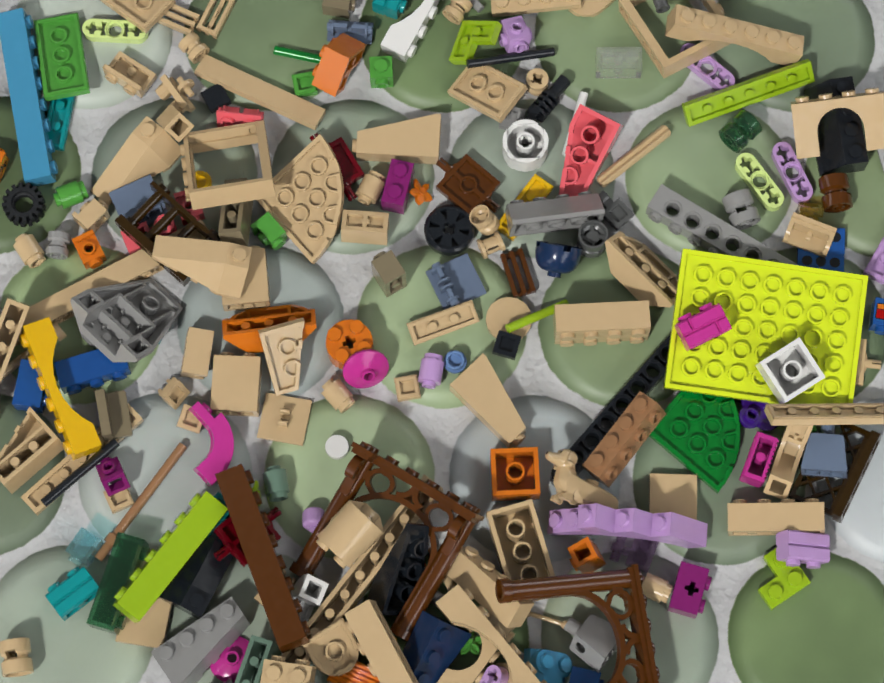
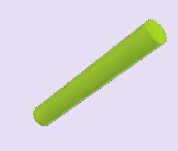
M564 299L505 325L506 331L511 333L554 314L555 305L569 304V302Z

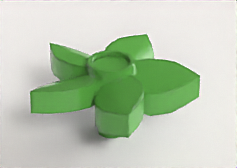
M474 632L470 633L472 636L461 649V656L469 651L479 656L478 646L482 644L480 636L474 638Z

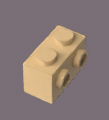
M272 655L271 660L264 659L260 683H314L317 668L309 666L310 661L295 659V663L286 662V657Z

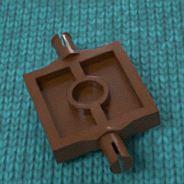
M465 154L459 162L450 165L443 157L440 158V161H437L436 165L446 173L444 178L436 185V190L454 205L461 207L468 214L478 205H486L494 214L500 209L501 206L493 201L491 197L501 185V182L470 156Z

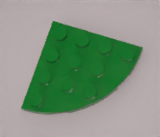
M681 391L664 410L666 415L649 437L718 494L733 470L739 451L740 422L735 401L727 397Z

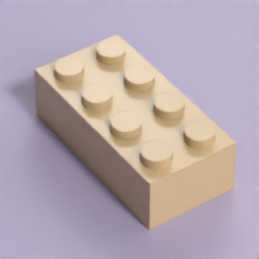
M649 300L555 305L553 314L555 344H560L561 347L574 346V343H583L584 346L597 345V342H607L608 345H617L621 341H630L632 344L643 343L644 340H648L651 329Z
M532 499L486 512V520L503 575H506L511 580L555 576Z

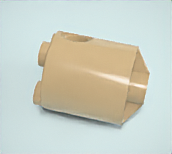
M349 500L331 518L328 525L316 534L318 537L316 543L325 552L330 549L335 554L333 559L343 569L346 566L351 568L357 558L366 553L384 534L381 518L367 503Z

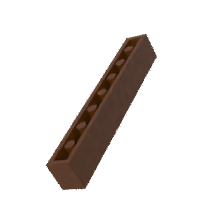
M239 464L215 474L279 649L282 653L310 643L307 636L311 634L310 628L306 620H301L299 614L303 612L298 598L294 599L291 591L295 590L290 576L285 577L283 569L287 567L282 555L277 556L275 548L278 547V543L274 533L269 534L267 526L271 524L266 512L261 513L259 505L263 503L258 490L253 491L251 484L255 483L250 469L245 470L243 465Z

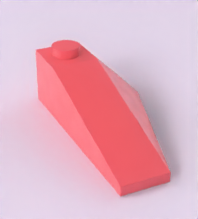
M582 104L579 105L569 125L559 195L578 196L579 193L589 190L617 140L623 125Z

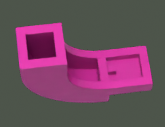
M198 401L188 410L207 429L211 445L207 456L193 470L210 487L217 481L215 474L227 470L230 465L234 451V438L229 422L222 412L213 418L211 415L213 411L206 403L203 402L201 404Z

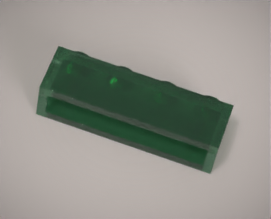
M120 532L117 533L86 622L90 627L115 635H119L120 630L124 629L127 616L113 606L117 600L114 596L122 586L126 588L132 580L129 577L137 567L141 569L143 561H145L144 558L150 552L149 544L145 539Z

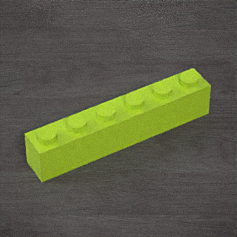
M205 491L201 495L198 493L194 495L188 503L191 506L186 513L182 511L174 520L176 526L171 532L167 530L159 539L161 545L158 549H151L144 558L146 564L142 569L137 567L129 577L132 580L126 588L122 586L115 594L114 598L117 600L113 606L134 623L139 622L228 510L226 506L209 492Z

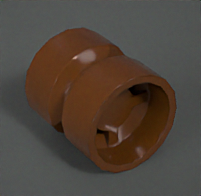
M831 173L819 178L820 193L824 194L821 198L824 212L838 213L853 207L851 193L847 192L850 184L846 173Z

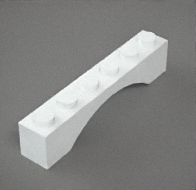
M424 0L411 15L402 21L392 24L380 44L382 52L404 63L407 62L409 57L412 58L417 50L416 43L419 38L423 39L428 27L426 25L430 19L433 20L438 12L437 5L440 0Z

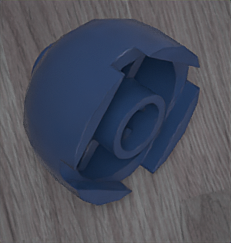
M545 241L536 242L535 259L541 269L548 271L547 276L561 278V274L571 273L579 265L582 248L558 243L549 244Z

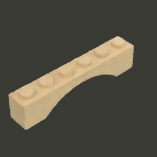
M676 4L667 16L665 32L667 37L683 41L711 40L737 44L758 52L772 63L784 66L798 62L803 56L804 36L679 4Z
M457 584L435 602L438 609L452 625L477 632L488 639L500 651L509 666L513 683H547L545 680L540 682L535 676L537 671L529 661L524 663L519 655L522 653L513 642L508 644L503 637L506 634L498 624L493 626L489 622L488 618L490 615L482 605L477 607L472 600L475 597L467 587L462 589Z

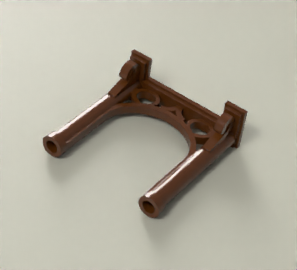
M364 441L361 444L353 442L351 444L353 447L351 452L356 455L346 467L345 478L298 559L293 561L289 570L299 577L304 574L313 576L326 553L316 543L318 539L316 534L328 525L331 518L349 500L367 502L385 499L408 507L421 519L424 525L429 526L431 543L429 562L390 628L393 634L408 641L422 611H426L475 524L483 521L485 517L479 514L481 509L466 501L463 504L460 503V497L448 491L445 494L439 491L440 485L432 480L427 479L424 482L419 479L420 473L409 467L406 470L398 466L399 461L387 455L386 458L378 455L379 449ZM374 464L377 465L378 467H380V468H376V469L371 470L372 467L374 466ZM377 474L386 476L390 481L389 488L384 492L377 493L372 486V479ZM395 477L412 486L406 492L396 491V495L392 494L397 486ZM365 481L369 494L355 498ZM421 492L439 502L429 505L425 509V513L422 511L424 506L420 502ZM411 497H412V502L408 501V500L405 499V498H411ZM440 508L448 514L449 521L445 526H433L430 515L434 509ZM448 531L446 538L439 548L436 532Z
M632 564L622 570L510 580L509 578L497 579L495 592L500 604L571 596L590 601L607 617L616 639V664L613 674L607 683H628L622 675L626 665H631L636 670V683H659L660 673L654 659L655 645L651 642L650 636L651 622L647 618L646 613L647 599L643 594L641 585L643 576L638 568V564ZM609 591L604 600L592 593ZM614 595L620 596L624 601L625 612L623 615L617 614L610 607ZM629 617L632 632L626 628L625 623L621 625L620 621ZM634 645L636 659L629 658L626 660V656L630 655L631 647Z

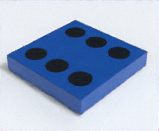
M837 228L826 258L797 248V264L799 266L844 272L845 228Z

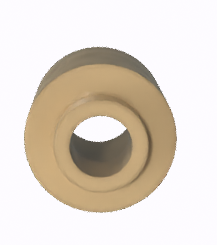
M370 170L368 174H365L355 193L358 197L357 200L366 206L376 204L385 187L384 182L386 178L382 174Z
M24 233L15 239L13 247L23 263L28 265L29 268H36L46 260L44 257L45 252L33 234L27 235V233Z
M331 378L322 386L324 390L321 394L336 411L339 410L341 413H344L356 402L352 398L354 395L339 378L336 380Z
M649 572L646 576L642 575V591L646 598L658 603L660 601L666 603L673 585L668 584L669 581Z

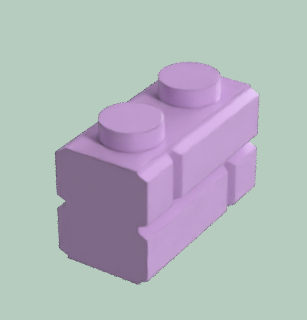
M789 529L777 532L776 560L786 562V566L796 567L800 566L801 563L806 564L808 569L821 568V564L829 563L830 535Z

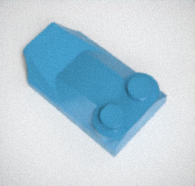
M524 649L523 662L529 661L537 671L535 676L540 682L545 680L547 683H565V677L569 676L572 671V661L567 654L545 649Z

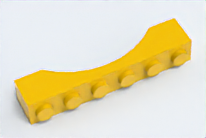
M47 317L22 326L21 335H19L20 342L23 348L27 347L29 351V364L38 373L39 377L36 380L40 390H45L47 395L45 399L46 406L49 412H54L56 417L54 425L57 432L63 434L65 439L63 447L66 454H71L72 459L76 460L98 452L102 444L93 423L75 412L65 401L57 387L53 370V355L58 337L50 318Z

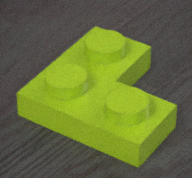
M463 20L449 61L454 65H466L467 59H473L478 45H496L502 24L498 21Z
M776 548L763 557L776 576L757 590L770 610H773L811 583L800 566L790 567L786 566V562L776 560Z

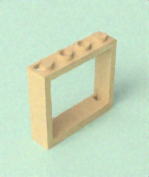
M618 0L619 12L664 79L732 44L704 40L668 58L635 9V6L647 0ZM701 0L708 12L725 16L724 9L720 3L716 4L714 0Z
M264 120L193 131L183 138L184 144L180 145L181 156L183 157L181 162L183 171H187L183 173L184 185L188 186L184 188L186 202L191 201L193 210L276 197ZM258 143L263 178L197 188L194 162L195 153Z

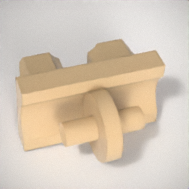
M166 74L160 78L162 83L155 92L162 100L166 101L172 95L175 100L171 105L181 114L185 111L192 113L196 109L189 99L195 94L192 91L195 85L192 79L184 80L180 76L175 81L173 77L168 78Z

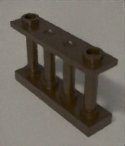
M154 181L150 183L154 194L131 217L125 218L120 214L115 219L116 226L151 258L155 236L159 235L178 214L188 224L175 237L187 238L196 229L205 237L204 240L221 241L214 229L211 228L209 231L169 195L171 192L162 183L158 185ZM162 199L171 209L149 232L145 231L142 233L137 228L139 226L138 223ZM156 261L184 287L191 281L190 277L179 271L175 272Z

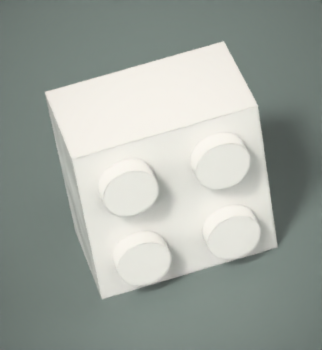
M800 337L755 365L780 404L788 402L825 378V375Z

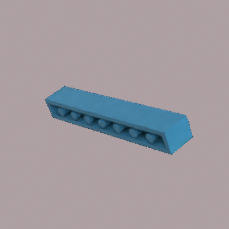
M23 8L0 13V39L25 183H30L32 187L56 182L55 174H58V166L52 158V153L55 152L53 141L49 139L47 132L51 131L49 119L45 117V111L48 110V107L41 93V90H43L41 76H38L40 64L39 58L35 56L34 49L37 48V43L34 35H31L30 29L34 27L31 15H27Z

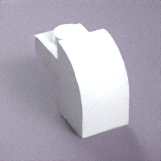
M310 574L302 575L294 585L295 590L291 591L293 598H298L303 610V612L299 613L301 620H306L307 622L314 607L320 606L329 583Z

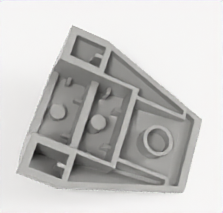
M151 278L87 289L70 300L80 333L112 362H137L151 354L183 309Z

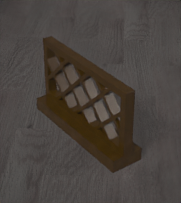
M839 425L842 430L840 435H844L848 445L845 452H850L853 458L852 464L847 465V479L843 478L842 485L832 488L828 477L816 476L810 478L807 475H802L800 471L788 496L790 499H795L796 502H805V499H818V497L831 493L833 503L830 509L824 507V514L832 517V520L842 523L880 443L881 437L880 433L873 430L869 432L855 425ZM857 433L864 436L861 444L851 446L848 439L849 435ZM825 478L829 489L816 494L812 482ZM809 484L813 495L805 498L796 495L799 487Z

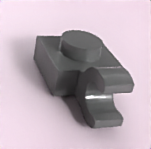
M604 190L599 193L605 209L604 218L617 232L634 217V214L620 198L613 202Z

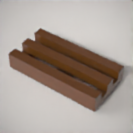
M522 248L514 252L510 251L508 254H500L513 298L536 293ZM518 256L529 286L527 290L515 258ZM508 259H511L521 289L520 292L516 290L507 263Z

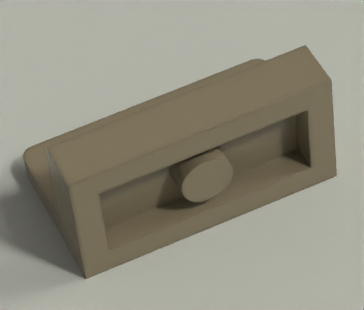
M104 389L95 390L101 433L104 440L109 441L132 436L133 431L126 392L122 390L106 393Z

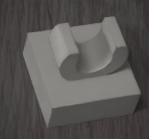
M513 107L502 123H499V129L506 130L515 121L524 119L526 109Z

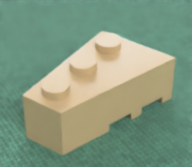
M31 407L26 411L27 415L20 426L17 425L15 428V434L8 445L5 444L0 452V482L11 494L64 450L61 440Z

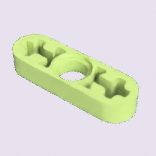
M92 18L86 20L82 26L85 38L92 42L141 44L148 38V32L144 33L142 30V33H139V36L136 37L133 32H136L138 28L128 20ZM92 26H96L97 29L94 31V34H90L89 31L92 29ZM103 26H105L106 35H103L102 31H104ZM112 27H120L122 29L121 33L118 36L110 35L109 31ZM126 27H128L129 32H127L128 36H126Z
M740 154L735 162L737 173L766 210H779L784 201V195L752 154ZM742 160L744 162H750V170L746 166H744L743 168L741 167ZM755 177H762L766 185L756 187L753 184V179ZM769 187H770L771 189H769V192H768V193L770 194V196H771L772 198H774V197H777V198H778V199H777V202H776L777 204H775L774 202H771V203L768 202V200H769L770 197H769V195L767 194V192H765V191H766Z

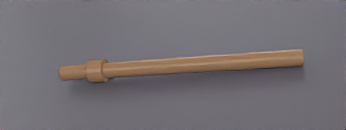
M182 443L177 445L114 531L108 533L104 539L105 543L94 556L96 559L102 562L113 547L116 548L121 541L119 538L187 449Z

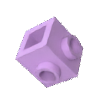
M522 16L500 20L502 28L498 40L500 46H504L506 53H521L529 50L532 31L530 27L526 26Z

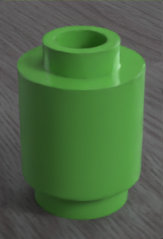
M76 180L55 188L56 193L53 194L57 207L62 205L63 209L82 203L84 199L89 198L83 181L77 182Z

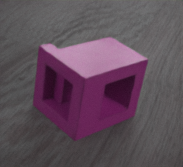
M117 456L114 458L106 457L100 464L95 466L108 496L130 488L124 469ZM121 477L122 480L109 485V482Z

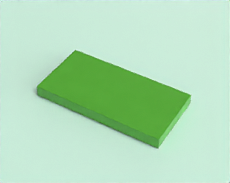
M78 13L34 20L45 101L89 94L90 87Z

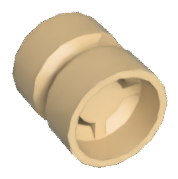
M12 638L0 641V657L4 658V661L1 663L2 677H20L34 672L33 660L28 657V654L31 653L29 638Z

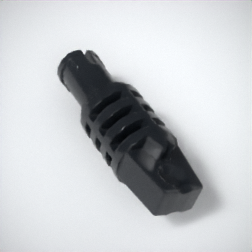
M560 75L549 89H544L527 109L526 113L528 114L524 119L542 123L551 111L555 109L556 105L559 104V97L571 84L569 79Z

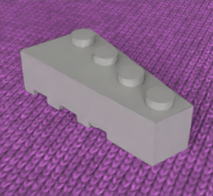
M230 597L151 653L171 683H197L203 677V673L211 664L216 663L220 658L219 655L237 640L250 623L233 598Z

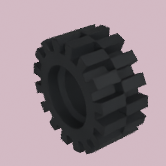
M21 182L18 187L15 184L12 185V190L7 189L5 191L7 195H3V211L14 225L18 226L20 224L21 227H26V224H28L29 227L33 226L32 222L36 221L38 223L40 221L39 217L43 218L45 215L43 210L46 211V202L42 193L36 186L32 187L30 183L24 185ZM27 197L32 200L33 204L29 211L19 212L16 210V202L20 198Z

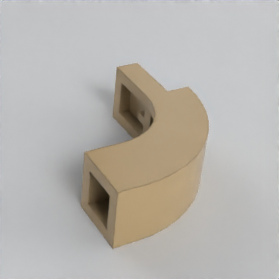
M814 425L786 426L763 493L779 499L787 498L802 453Z

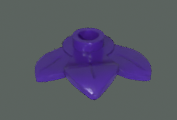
M741 400L743 408L738 416L739 422L743 427L749 429L758 427L763 431H772L778 427L771 426L764 412L765 406L768 403ZM748 414H751L754 419L750 418Z

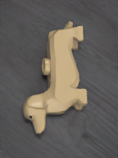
M561 449L557 453L546 452L545 458L554 464L553 469L556 470L553 480L556 494L551 496L550 501L562 505L563 500L577 507L583 504L598 503L618 509V499L613 494L600 488L599 482L593 479L583 480L577 476L575 464L578 458L575 452L569 449Z

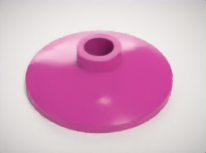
M377 350L359 351L350 356L345 362L343 377L350 386L355 388L375 386L386 377L389 370L388 360L383 353Z
M239 636L230 647H227L219 655L220 658L216 663L210 665L213 674L222 682L232 677L233 683H235L249 644L247 639ZM231 654L237 656L236 661L233 663L228 661V657Z

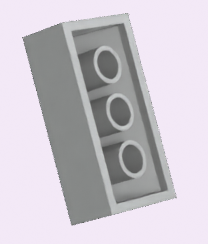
M590 191L579 193L578 196L571 197L568 194H561L554 199L537 197L530 202L514 200L507 204L505 213L509 237L579 229L583 223L589 220L602 222L605 210L598 193L592 194Z

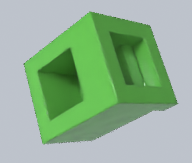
M269 212L250 225L252 233L255 236L257 235L264 246L269 245L272 249L278 250L285 244L287 239L286 231Z

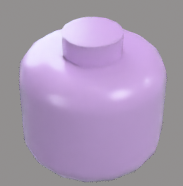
M319 507L306 508L302 513L303 528L313 533L325 511Z

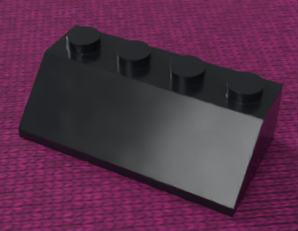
M853 77L829 79L804 90V96H809V99H817L819 94L832 93V97L842 96L841 92L855 90ZM847 108L830 110L821 118L818 125L820 156L816 157L819 177L831 173L864 171L869 160L859 115Z

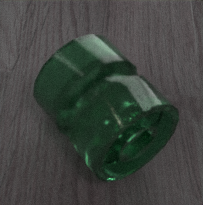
M741 110L732 118V123L728 122L718 133L729 149L739 153L748 145V140H753L762 132V127L751 113Z

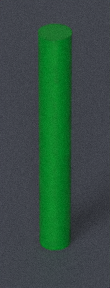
M280 46L274 47V55L317 64L321 60L319 54Z

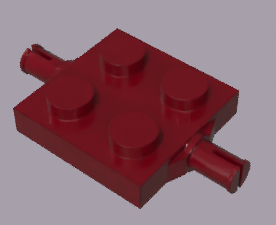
M312 135L309 139L313 141L315 138ZM340 137L328 144L340 165L344 194L348 201L351 202L352 198L353 200L357 198L351 185L365 175L346 143Z
M274 507L267 513L271 524L267 526L269 534L274 533L278 542L281 536L274 529L272 521L281 515V511H277L279 508ZM229 517L214 530L224 545L214 553L215 558L218 557V561H221L231 554L245 567L248 563L232 519Z

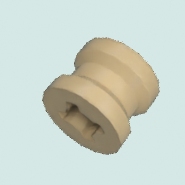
M532 69L526 76L527 91L534 96H539L544 89L548 88L549 77L543 69Z

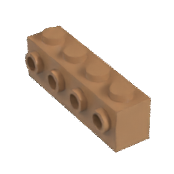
M639 391L582 466L592 477L609 488L663 419L666 412L655 400Z

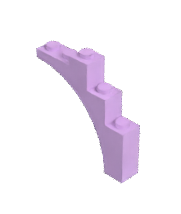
M594 503L578 505V508L549 510L547 534L553 536L605 535L657 541L688 549L706 547L708 524L674 512L650 513L637 508L613 509Z

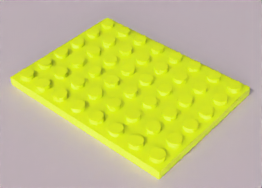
M683 248L681 251L664 388L768 404H780L755 365L800 337L825 375V378L784 404L853 403L868 276ZM712 302L713 306L719 303L732 329L686 351L674 327L679 323L678 318L687 313H691L694 316L700 313V307Z

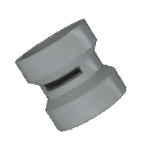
M49 231L47 239L50 243L45 249V256L59 260L67 259L69 253L67 245L71 241V235L63 231Z

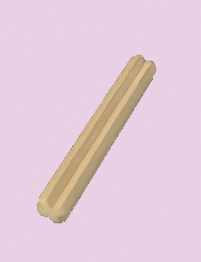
M662 125L598 175L597 182L600 186L604 188L666 140L671 135L670 129L666 125Z

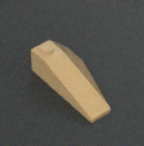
M146 116L130 134L90 192L109 206L113 203L109 192L145 176L151 175V177H154L161 172L164 173L169 170L181 157L180 146L161 126Z
M156 235L152 259L175 272L183 273L190 277L191 281L204 285L216 295L239 300L249 269L252 247L230 242Z

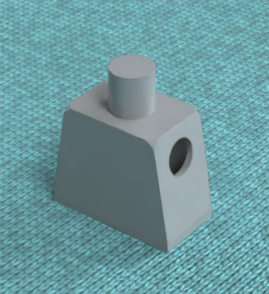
M589 615L583 624L572 617L567 621L564 630L574 636L569 646L570 650L599 673L617 650L616 639L610 622L595 615Z

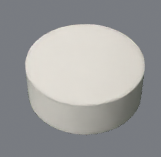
M341 435L331 436L325 444L326 453L335 460L344 458L349 452L348 441Z

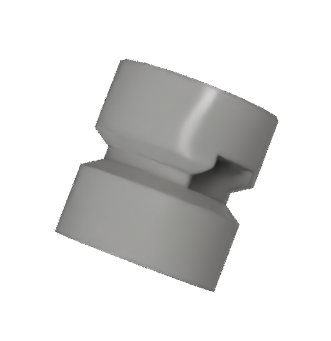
M749 189L734 191L722 199L725 211L730 213L728 219L733 227L744 230L760 222L761 218L758 210L752 206L754 200Z

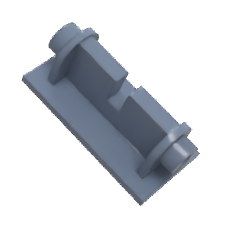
M329 20L327 22V41H331L332 38H337L340 34L345 33L365 44H372L373 23Z

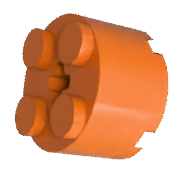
M343 320L328 330L326 348L332 364L343 369L345 362L353 354L362 350H374L372 334L360 320ZM347 343H351L353 348L349 349Z

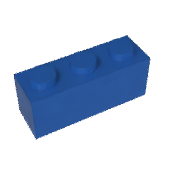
M99 349L53 362L60 388L64 394L68 393V395L80 393L86 387L97 388L103 386L106 381H121L127 378V375L132 374L128 362H112Z

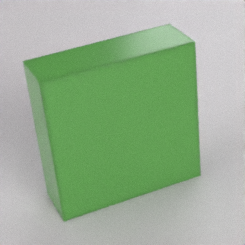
M313 71L292 75L296 96L301 98L318 94L317 87L311 85L314 76H312Z

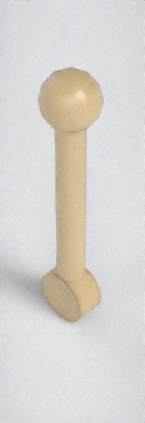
M531 610L527 618L531 616L559 625L562 629H564L567 623L566 620L559 621L531 612Z

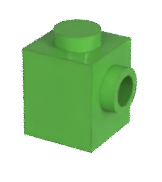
M392 56L369 57L371 88L394 87Z

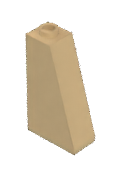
M432 114L357 131V139L352 141V152L356 153L357 160L391 162V159H397L410 163L436 164L439 160L441 114Z
M482 353L450 384V391L507 448H511L513 445L517 447L526 438L524 435L526 433V426L487 356Z

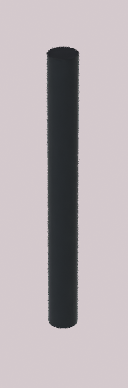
M551 47L523 51L521 53L467 59L466 65L467 68L552 57L555 56V50Z
M112 439L41 499L46 507L118 448L120 446L119 443Z

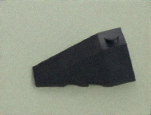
M407 522L375 576L367 600L376 601L383 615H399L426 568L425 556L428 554L429 526Z
M215 532L196 549L158 597L197 619L202 617L233 558L231 554L221 561L217 560L218 557L215 558L214 553L224 546Z

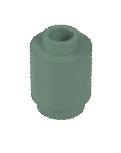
M279 465L267 467V471L262 474L266 496L269 497L270 502L288 499L290 491L286 469H281Z

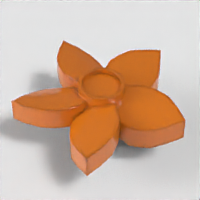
M414 179V188L409 190L408 193L413 195L418 206L423 202L432 201V196L427 192L429 184L421 186L419 181Z

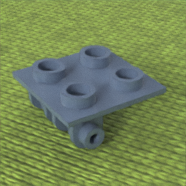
M151 175L109 192L118 215L122 214L125 218L131 217L154 194L150 183L153 181ZM161 199L138 224L146 221L147 225L154 223L159 215L166 214L168 211L163 200Z
M467 253L444 264H440V262L434 263L432 269L425 272L443 310L487 294Z

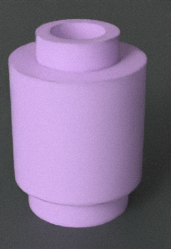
M425 353L424 358L421 359L418 382L422 383V387L435 389L436 386L441 385L444 369L443 356L435 353Z

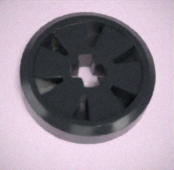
M440 206L434 209L426 218L424 224L426 242L431 249L439 254L447 256L460 254L471 245L474 239L475 226L470 222L469 214L459 206ZM445 227H454L455 229H453V234H450L449 232L444 233Z

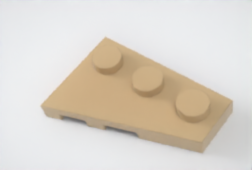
M303 317L258 330L276 396L299 390L300 358L303 345L302 335L305 322Z

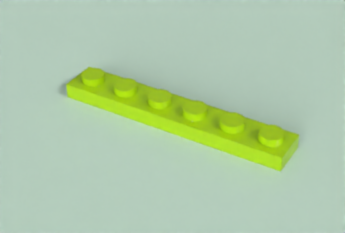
M805 59L682 103L686 124L690 127L815 82L811 61Z

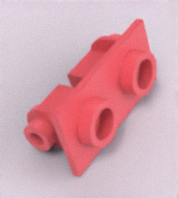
M223 105V107H219L216 111L217 127L264 120V112H260V109L244 108L243 113H240L239 107Z

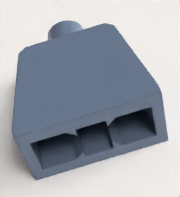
M821 425L820 433H810L801 464L802 475L847 479L844 435L835 434V425Z

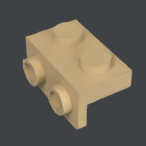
M121 51L117 53L109 65L104 64L102 67L105 74L104 77L114 85L118 83L123 86V90L129 95L134 96L136 94L140 98L145 95L157 79L156 73Z

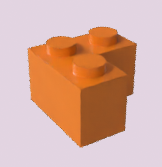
M345 33L340 34L337 38H332L328 45L325 44L319 53L321 60L312 72L314 79L311 85L336 97L344 90L351 70L360 63L367 44Z

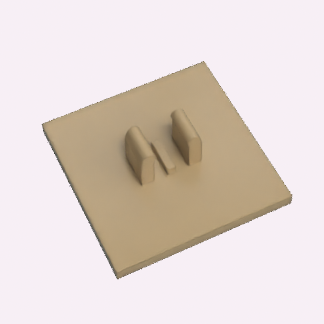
M266 392L257 438L303 446L312 401L284 395L276 396L273 393Z

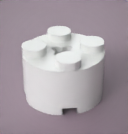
M522 119L512 123L504 132L502 154L507 165L511 169L522 172L540 168L548 153V134L545 129L533 120Z

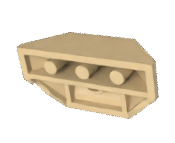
M621 231L605 241L610 273L638 301L649 300V306L669 308L675 304L677 275L644 243L626 236Z

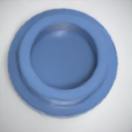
M457 350L448 352L443 360L445 369L453 374L462 372L467 365L466 356Z

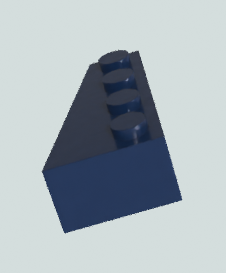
M422 611L402 652L419 683H437L472 634L458 626L452 625L448 621Z

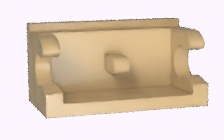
M343 209L341 242L387 245L389 213Z
M793 212L782 242L826 258L837 228Z
M194 327L188 328L180 377L203 379L208 376L214 331Z

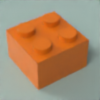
M538 447L490 449L492 501L540 499Z

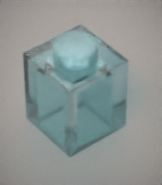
M81 527L65 551L70 555L68 560L78 567L82 564L89 567L95 559L94 556L104 543L101 539Z

